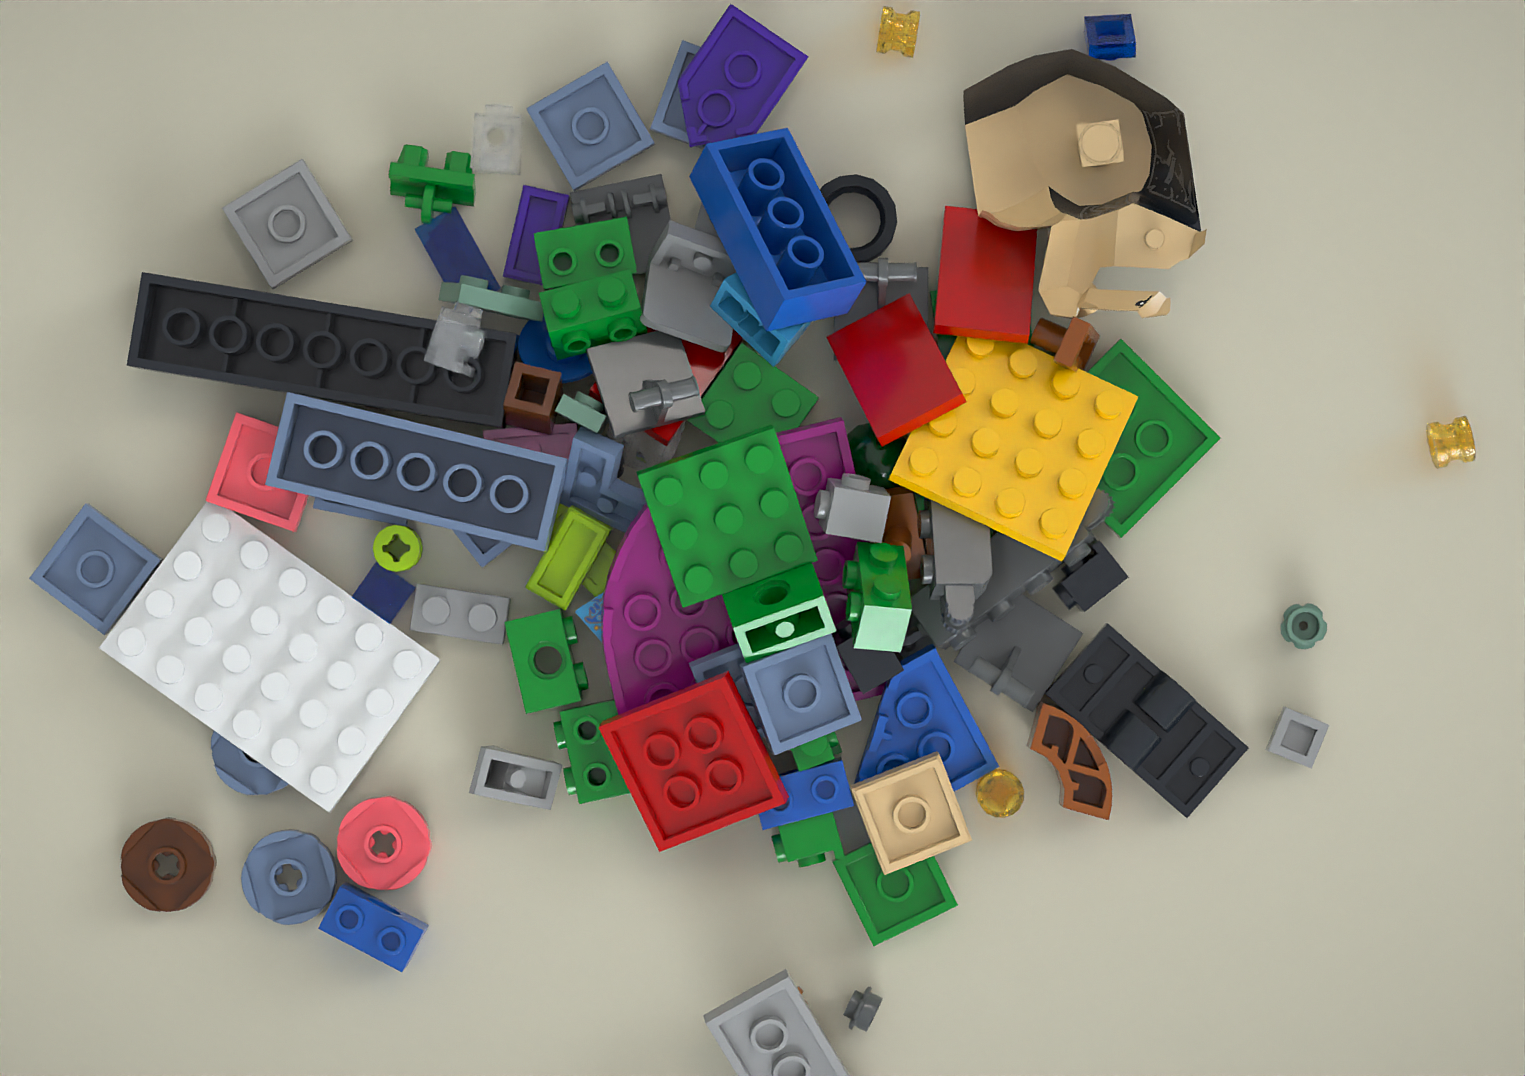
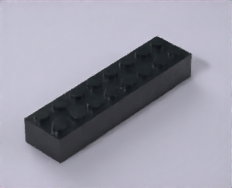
M142 272L127 366L505 429L503 403L513 368L517 361L520 336L517 333Z

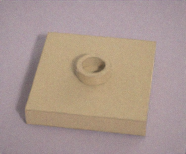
M937 751L850 785L851 792L884 875L972 841L940 754Z

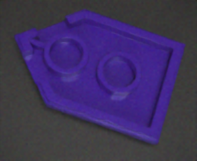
M731 3L677 81L690 148L757 134L809 58V56Z

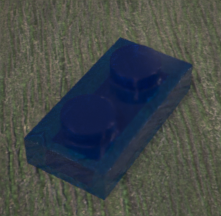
M456 206L452 208L451 214L442 213L433 218L431 224H422L415 228L443 282L459 283L460 276L464 275L489 281L488 290L496 292L502 290ZM457 305L460 312L470 308Z

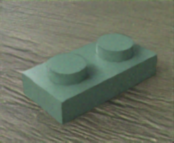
M464 275L460 276L459 283H441L439 301L522 320L542 321L544 313L541 302L529 299L530 290L503 285L502 291L496 292L487 289L489 281Z
M577 391L574 399L563 394L555 410L560 416L602 435L608 424L607 417L601 414L604 409L603 404Z

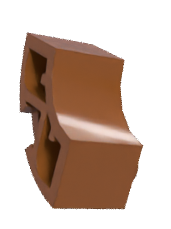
M1040 701L1027 747L1045 756L1055 768L1060 783L1059 804L1066 809L1109 820L1112 807V782L1107 762L1092 735L1077 720L1062 710Z

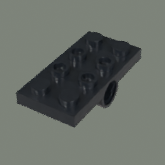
M1108 623L1100 629L1045 692L1051 700L1068 715L1077 720L1093 737L1186 818L1190 816L1249 749L1246 744L1202 707L1182 686L1164 671L1160 670Z

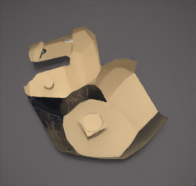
M1074 49L1026 58L1001 69L963 90L965 129L978 216L986 218L997 227L1013 231L1050 227L1038 289L1050 315L1072 319L1073 316L1080 318L1090 315L1097 310L1137 311L1141 318L1166 316L1170 312L1171 301L1170 298H1166L1159 291L1097 289L1092 282L1100 267L1170 269L1178 262L1189 259L1205 244L1207 229L1201 231L1184 113L1165 96L1117 67Z

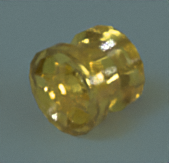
M883 6L876 53L886 54L893 50L900 51L903 57L913 58L920 11L911 10L907 14L896 13L893 7Z
M1466 416L1456 417L1452 423L1442 425L1439 422L1427 424V442L1436 469L1447 467L1450 461L1460 460L1463 463L1475 461V443L1471 426Z
M995 769L979 779L976 785V798L987 814L1005 818L1013 815L1020 809L1024 801V789L1021 781L1013 773L1005 769Z

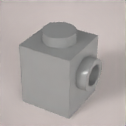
M844 473L842 480L828 478L826 490L818 491L814 506V517L819 519V525L826 534L882 543L891 496L884 487L870 485L871 479L867 477Z

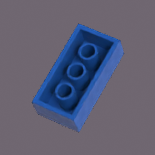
M783 128L706 144L689 177L766 332L847 314L865 286L866 280L789 129Z

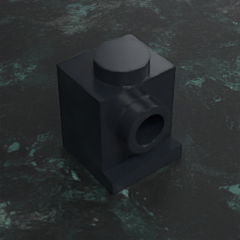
M1095 540L1089 545L1090 549L1094 552L1089 558L1086 556L1071 567H1068L1066 564L1061 568L1066 576L1058 581V584L1052 590L1068 610L1077 606L1081 612H1086L1129 578L1100 540Z

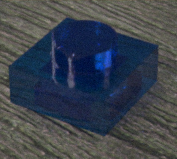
M1131 14L1084 16V35L1088 56L1107 61L1119 58H1136V39Z
M376 561L352 595V598L388 624H392L416 590V586L396 572L386 570Z

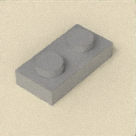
M417 584L410 630L503 645L506 632L504 622L508 619L511 598Z

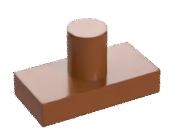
M1074 316L1068 328L1041 317L1033 331L1030 343L1056 354L1054 361L1059 366L1074 372L1078 368L1085 371L1100 335L1090 323Z
M903 486L885 489L891 496L882 543L904 546L908 580L920 578L921 555H927L925 540L918 537V506L915 492Z

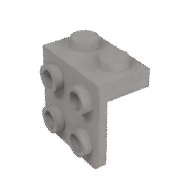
M669 220L648 258L641 305L642 315L640 316V321L643 325L718 352H725L731 344L733 328L710 307L723 280L736 273L720 238Z

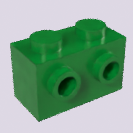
M627 217L533 233L543 291L631 269L632 276L637 274Z
M631 269L539 293L548 333L557 361L584 354L588 348L611 342L627 341L635 336L648 333L646 326L640 321L642 310Z
M857 542L853 560L845 561L842 574V586L844 589H847L848 593L846 620L851 621L853 646L858 649L901 652L912 612L904 546L887 543Z
M614 699L561 710L559 712L561 720L553 722L559 750L564 748L568 750L571 766L563 768L568 795L577 794L579 804L630 794L598 728L602 721L618 715Z

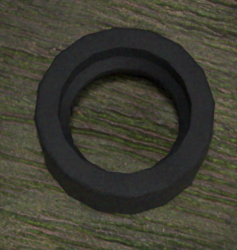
M858 174L839 176L824 184L820 191L828 206L840 195L853 192L865 195L875 203L879 210L881 222L878 233L871 242L862 247L850 248L856 262L868 263L881 256L892 242L897 226L896 205L887 189L874 179Z

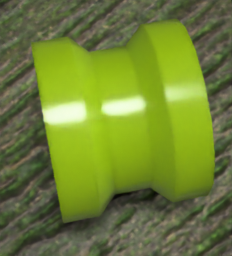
M392 525L387 526L378 533L374 539L373 552L380 566L389 571L401 572L417 565L422 557L423 545L420 536L410 527Z

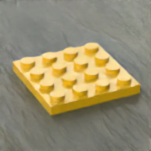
M957 336L946 359V363L967 402L911 431L889 480L1059 561H1063L1139 396L1079 368L1074 372L1059 366L1054 361L1055 357L1025 343Z

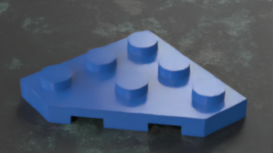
M933 644L899 661L904 671L886 681L854 784L936 751L940 754L954 792L1000 767Z

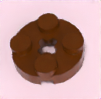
M172 817L151 821L136 829L125 842L121 853V878L126 892L142 907L158 912L179 911L198 902L210 888L217 866L216 856L206 835L192 823ZM162 853L166 857L174 854L178 858L176 866L179 869V873L176 876L168 873L162 877L158 874L157 870L161 864L156 858L159 854Z

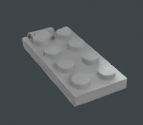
M786 969L703 1015L706 1025L738 1076H850Z

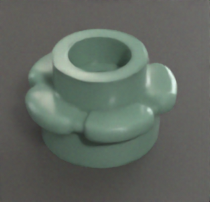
M1310 603L1304 606L1294 604L1284 612L1283 617L1285 620L1280 625L1281 634L1287 642H1293L1296 648H1312L1315 642L1321 641L1326 635L1327 623L1322 618L1323 612L1317 606ZM1305 621L1308 624L1306 630L1299 628L1300 622Z

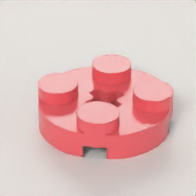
M393 796L370 798L353 807L341 821L337 837V857L344 872L358 885L376 890H395L409 884L424 869L432 848L430 830L425 818L413 805ZM380 831L383 835L389 833L394 835L396 840L392 843L395 852L389 856L384 851L377 855L371 847L376 843L373 837L375 832Z

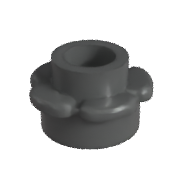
M867 987L864 994L855 990L843 1015L851 1019L848 1026L851 1030L855 1026L867 1032L883 998L872 993L871 987Z

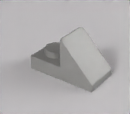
M481 746L469 793L551 810L562 764L514 753L498 746Z

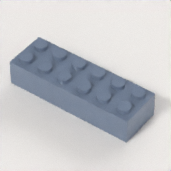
M287 392L265 485L548 552L569 459Z

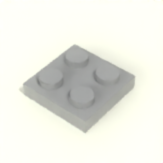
M303 159L222 208L272 289L277 288L353 241Z

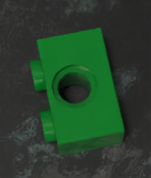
M812 563L722 594L746 663L836 632Z
M557 609L504 622L526 714L582 701V690L589 689V683L583 661L575 663L571 649L572 644L579 643L573 616L564 617L563 610ZM544 646L554 647L561 655V666L554 673H545L536 664V654Z

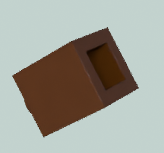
M515 362L503 403L506 425L552 435L557 417L555 410L563 396L562 373Z

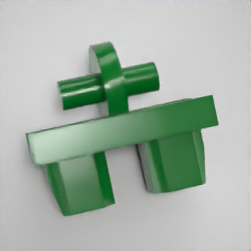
M406 144L403 146L397 163H390L388 174L391 181L390 195L405 197V207L421 209V223L431 224L434 211L451 214L453 204L474 207L476 196L475 174H472V161L469 153L448 152L444 169L427 167L429 159L427 149L422 146Z

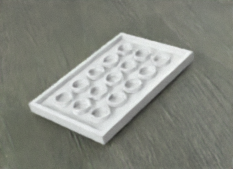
M210 502L205 503L99 647L329 813H331L440 662L438 657L235 512Z

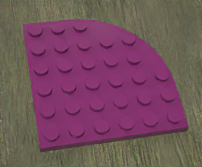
M841 417L776 433L818 561L812 564L835 628L839 622L846 618L848 593L847 589H844L842 586L844 563L846 560H853L857 542L870 543V541L826 534L819 525V519L814 517L817 493L819 490H826L828 478L842 480L844 473L855 474L846 428ZM645 503L629 525L618 545L603 593L601 613L602 645L618 715L696 684L689 662L738 643L722 594L684 608L682 607L647 503ZM840 656L855 701L882 695L886 681L863 694Z

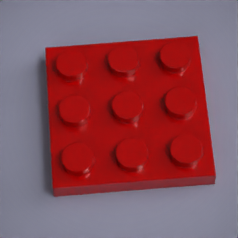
M729 671L606 719L598 727L659 852L785 804L789 798Z

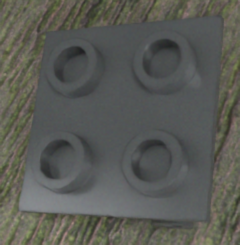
M662 174L570 192L576 226L627 217L637 270L636 275L646 273L649 254L669 220H671Z

